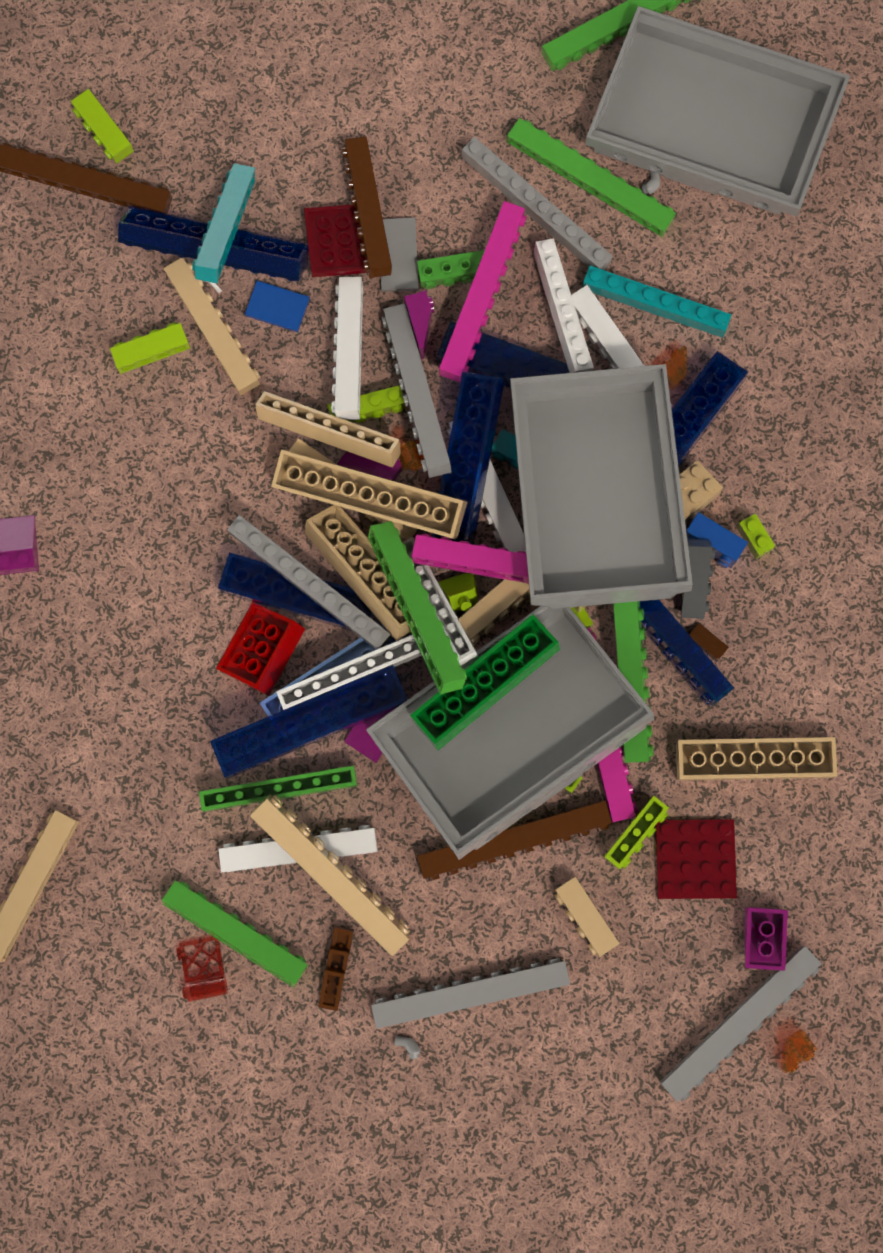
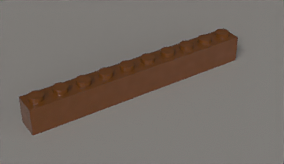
M7 143L0 144V172L160 217H167L173 199L167 188L152 187L146 182H134L129 177L120 178L111 172L102 173L93 167L88 169L75 162L70 164L57 157L52 159L42 153H31L25 148L16 149Z
M602 801L504 830L478 850H472L460 860L450 847L418 855L417 858L423 879L428 878V881H433L440 878L439 874L447 873V876L459 873L458 869L463 867L466 870L477 868V863L484 862L487 865L496 862L495 858L503 856L504 859L514 857V852L522 850V854L534 851L533 847L538 845L541 848L552 846V841L558 839L562 843L571 840L570 836L575 834L582 837L589 835V830L597 828V832L609 829L608 825L612 824L606 802Z

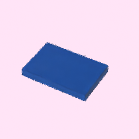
M257 281L245 316L298 333L310 297Z

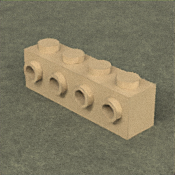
M576 877L555 889L557 893L554 895L560 905L564 903L568 909L565 912L571 922L575 920L579 926L576 930L582 939L587 938L590 943L587 946L593 955L597 954L598 957H601L620 944Z

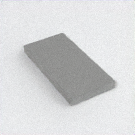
M383 219L392 272L390 276L381 277V291L419 290L416 219Z

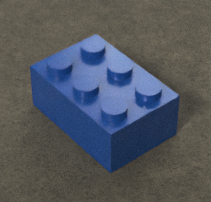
M699 512L686 531L687 539L710 540L712 547H715L714 559L718 560L717 563L723 568H732L748 543Z

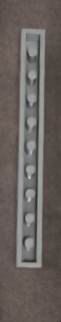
M476 137L462 149V158L517 206L525 208L527 215L586 266L605 270L611 264L613 255Z
M404 303L383 309L385 316L381 318L384 328L388 327L389 332H386L388 344L392 343L393 345L390 351L392 359L396 358L397 363L394 364L397 375L401 374L402 379H399L401 391L405 390L406 395H403L405 406H409L411 410L407 413L410 423L414 422L415 425L412 428L414 439H419V444L416 445L419 455H423L424 460H421L423 471L428 472L429 478L451 473L449 457L406 305Z
M239 515L227 529L231 536L377 650L384 647L391 639L389 632Z
M801 946L786 960L785 971L776 970L659 1083L677 1102L686 1100L694 1086L699 1087L706 1080L704 1077L709 1072L712 1074L720 1067L718 1063L723 1058L727 1060L734 1053L733 1049L738 1044L741 1046L749 1039L747 1035L751 1031L756 1032L763 1025L762 1021L766 1017L771 1018L777 1012V1006L781 1003L783 1005L791 999L790 994L795 989L799 991L806 984L804 981L809 976L813 977L820 971L818 967L822 963L806 946Z
M560 958L548 960L549 964L541 965V962L529 964L530 968L524 970L520 966L511 968L510 973L503 974L502 971L490 973L491 977L483 979V975L472 977V981L464 983V980L452 982L453 986L449 987L440 984L433 986V990L427 992L425 988L414 990V995L406 996V993L394 995L395 999L388 1001L386 997L375 999V1003L371 1007L376 1029L570 985L566 963L564 960L560 961Z

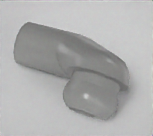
M650 171L651 180L641 187L644 194H652L660 187V174Z
M396 1036L395 1046L405 1047L409 1053V1058L417 1059L420 1054V1047L416 1041L410 1037Z

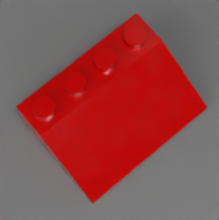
M252 602L216 669L269 696L303 635L305 628L294 620Z

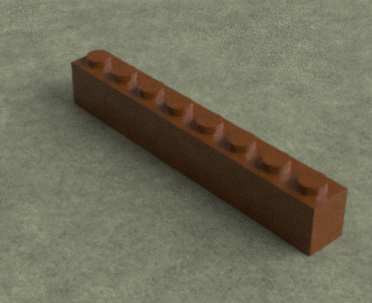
M367 136L345 139V147H342V156L347 160L345 172L350 176L348 188L353 191L351 203L352 206L356 207L354 219L355 222L359 223L357 235L358 239L362 238L360 250L361 255H365L366 259L363 260L364 271H368L369 278L390 276L392 264Z

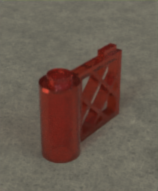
M212 936L179 943L180 947L176 948L178 960H182L185 977V987H182L183 998L187 999L188 1002L228 994L219 940ZM215 941L216 949L211 955L203 950L207 942ZM193 945L198 949L192 959L186 956V946ZM201 951L209 956L203 967L195 962ZM212 959L218 962V972L211 973L206 969ZM193 963L201 968L197 976L189 977L188 970Z

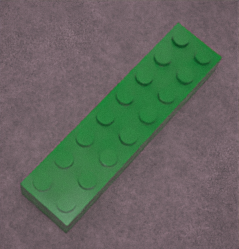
M532 614L465 669L467 678L462 689L444 694L437 692L410 715L412 721L439 751L560 651L559 642Z

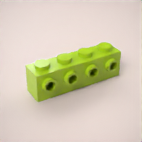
M89 89L71 100L74 107L71 109L78 119L82 118L84 121L82 125L88 133L92 131L95 135L93 136L94 141L98 146L102 145L105 150L103 152L109 160L113 159L117 164L134 152L131 143Z
M171 323L167 328L150 331L148 335L133 337L131 341L126 343L119 342L110 348L119 373L123 374L191 348L181 323Z
M400 385L360 395V419L346 421L360 423L368 418H380L387 413L403 411V409H406ZM332 403L327 404L330 415L336 417V414L332 413Z
M652 796L603 858L618 870L622 867L625 869L631 862L630 856L634 852L637 854L644 846L642 841L646 837L650 838L656 831L654 826L658 821L662 823L668 816L666 812L669 807L655 796Z

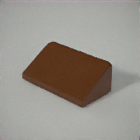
M700 623L687 637L716 662L729 648Z

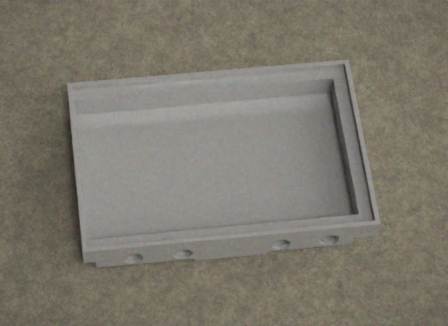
M638 6L588 131L586 145L593 147L596 153L664 175L665 178L715 195L719 194L775 214L784 212L798 217L850 76Z
M666 364L510 379L531 605L558 609L670 599L676 594L691 591L693 583Z
M540 606L476 651L480 658L532 614L556 638L560 645V651L439 751L410 717L414 711L439 692L435 682L366 729L459 860L472 850H478L530 811L535 810L582 776L584 772L646 729V725L654 720V713L570 607L550 609L546 606Z

